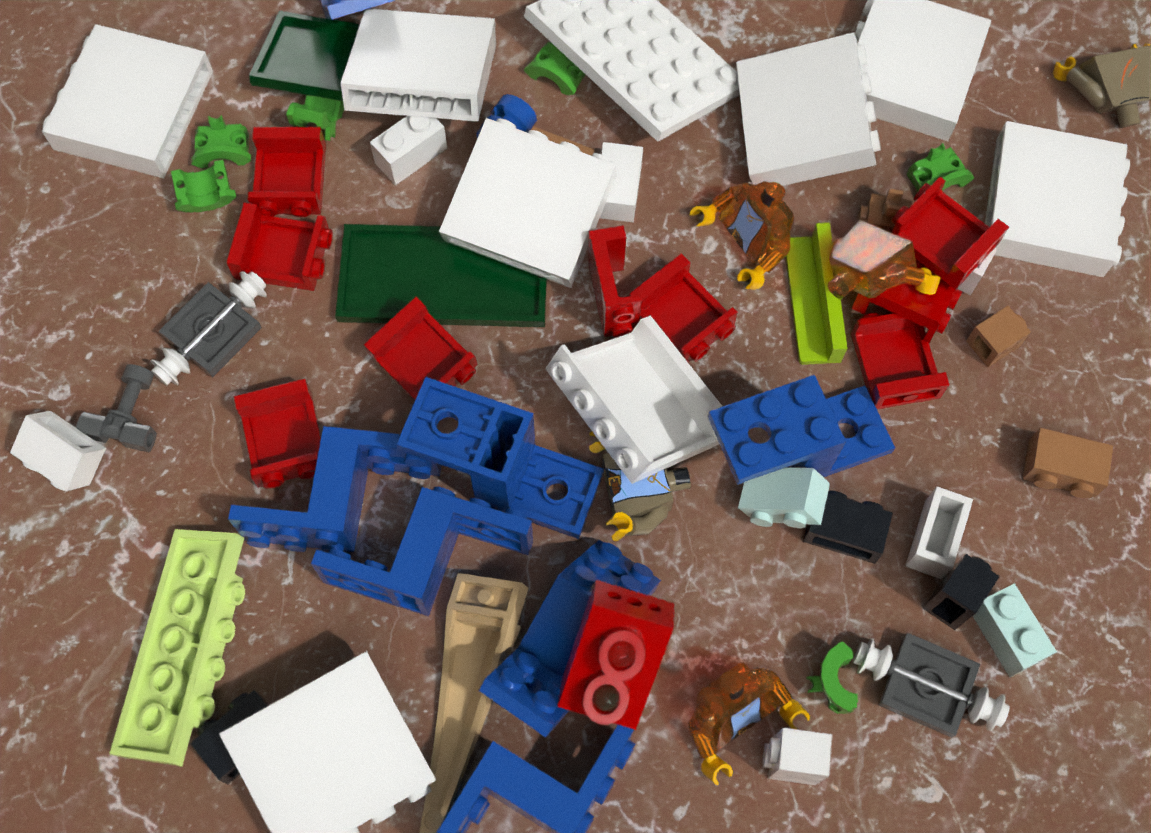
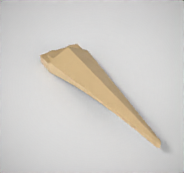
M462 573L457 574L446 609L441 686L430 766L436 781L429 784L432 791L425 798L419 833H437L451 810L493 701L478 690L485 678L510 656L521 628L518 625V621L528 592V587L521 582Z

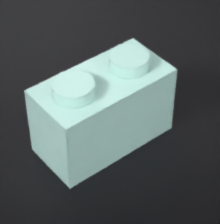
M783 468L744 482L738 508L751 518L750 521L758 526L771 527L773 523H784L793 528H805L806 524L821 525L830 483L814 468Z
M1015 583L987 597L977 613L973 615V618L1009 677L1032 667L1057 652Z

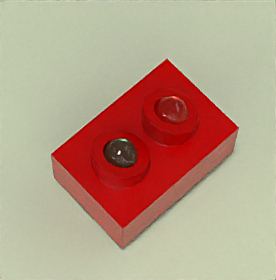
M596 580L562 677L557 707L587 715L598 724L608 725L614 723L636 730L674 630L675 603Z

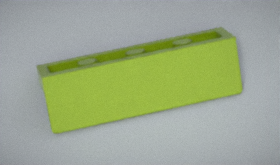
M816 223L811 237L786 238L784 241L797 352L801 365L841 363L848 349L841 299L836 298L832 294L839 287L830 223Z

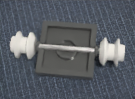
M241 271L239 274L242 281L239 284L229 283V290L232 295L230 298L208 282L159 330L162 337L178 349L176 351L163 348L165 357L161 361L151 360L155 366L151 372L162 383L168 385L172 382L175 385H179L176 376L180 372L190 374V367L187 362L189 360H192L213 378L262 328L255 318L242 309L243 306L255 308L256 305L253 299L257 295L264 298L267 296L264 291L266 284L257 274L252 271L249 274Z
M908 632L903 636L895 660H892L893 654L890 645H887L882 650L875 648L874 638H871L868 644L860 643L853 659V663L859 665L857 673L860 674L865 669L873 671L874 681L884 677L886 673L889 675L879 706L951 738L957 734L965 709H968L972 724L976 723L979 719L987 721L988 731H992L996 725L1002 727L1009 713V705L1005 704L1004 694L993 699L989 697L987 687L978 690L975 694L971 693L980 663Z

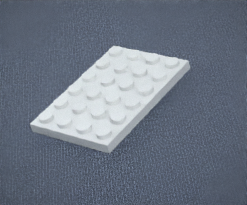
M539 0L526 6L524 17L656 141L664 139L740 95L737 71L657 0Z

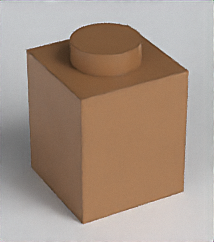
M1006 306L975 326L966 342L989 368L1019 348L1031 331L1027 328L1025 320L1019 314L1014 313L1009 306Z

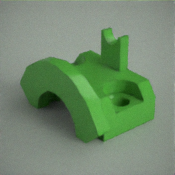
M551 42L545 43L533 62L529 63L524 69L527 75L534 80H537L539 76L551 79L558 85L561 93L565 95H574L578 85L586 75Z
M306 95L305 104L301 105L292 102L289 105L286 116L293 127H305L308 123H315L317 127L325 129V140L330 141L331 137L335 138L336 121L342 118L344 104L340 100Z
M220 115V118L217 119L208 116L210 126H199L195 130V154L191 158V165L199 168H208L209 162L215 159H228L235 162L238 166L246 165L251 161L249 133L245 126L241 124L226 125L222 115Z
M943 143L935 149L931 148L928 156L912 164L906 173L917 191L926 183L932 185L939 177L946 180L942 191L955 184H958L961 188L975 179L973 174L965 168L955 151L951 147L945 149Z
M223 160L214 161V165L211 168L201 172H184L181 169L171 171L177 198L175 207L178 211H211L231 203L236 198L235 190H231L226 165Z
M843 641L830 649L821 663L820 676L806 677L813 684L812 689L808 690V693L824 692L828 698V708L836 714L851 713L857 708L858 703L857 693L845 690L838 679V669L841 666H846L853 659V650Z

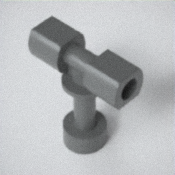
M126 365L121 380L127 385L117 410H109L106 417L83 412L78 419L76 428L95 441L106 443L109 438L116 439L126 448L149 453L154 446L157 433L151 426L136 423L137 419L131 414L140 390H148L150 388L154 374L150 370L138 365Z

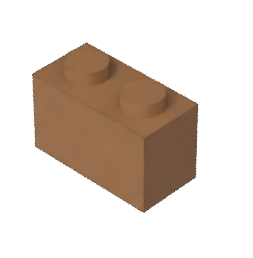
M1039 428L1028 441L1023 480L1034 482L1035 486L1043 489L1059 488L1070 491L1071 495L1078 498H1095L1108 487L1113 445Z

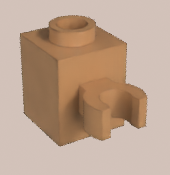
M889 189L887 196L871 193L867 205H861L858 213L857 225L862 226L861 239L867 241L883 239L873 242L884 243V241L899 246L889 238L895 226L891 221L904 205L910 208L912 200L902 199L903 191Z

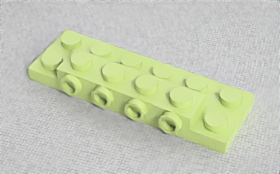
M174 530L109 754L122 758L183 766L192 729H200L204 725L205 720L210 719L214 713L215 702L211 696L215 682L219 681L225 672V662L222 659L225 644L229 643L235 635V624L232 618L235 607L240 605L245 597V588L242 584L243 578L235 574L244 537L237 533Z

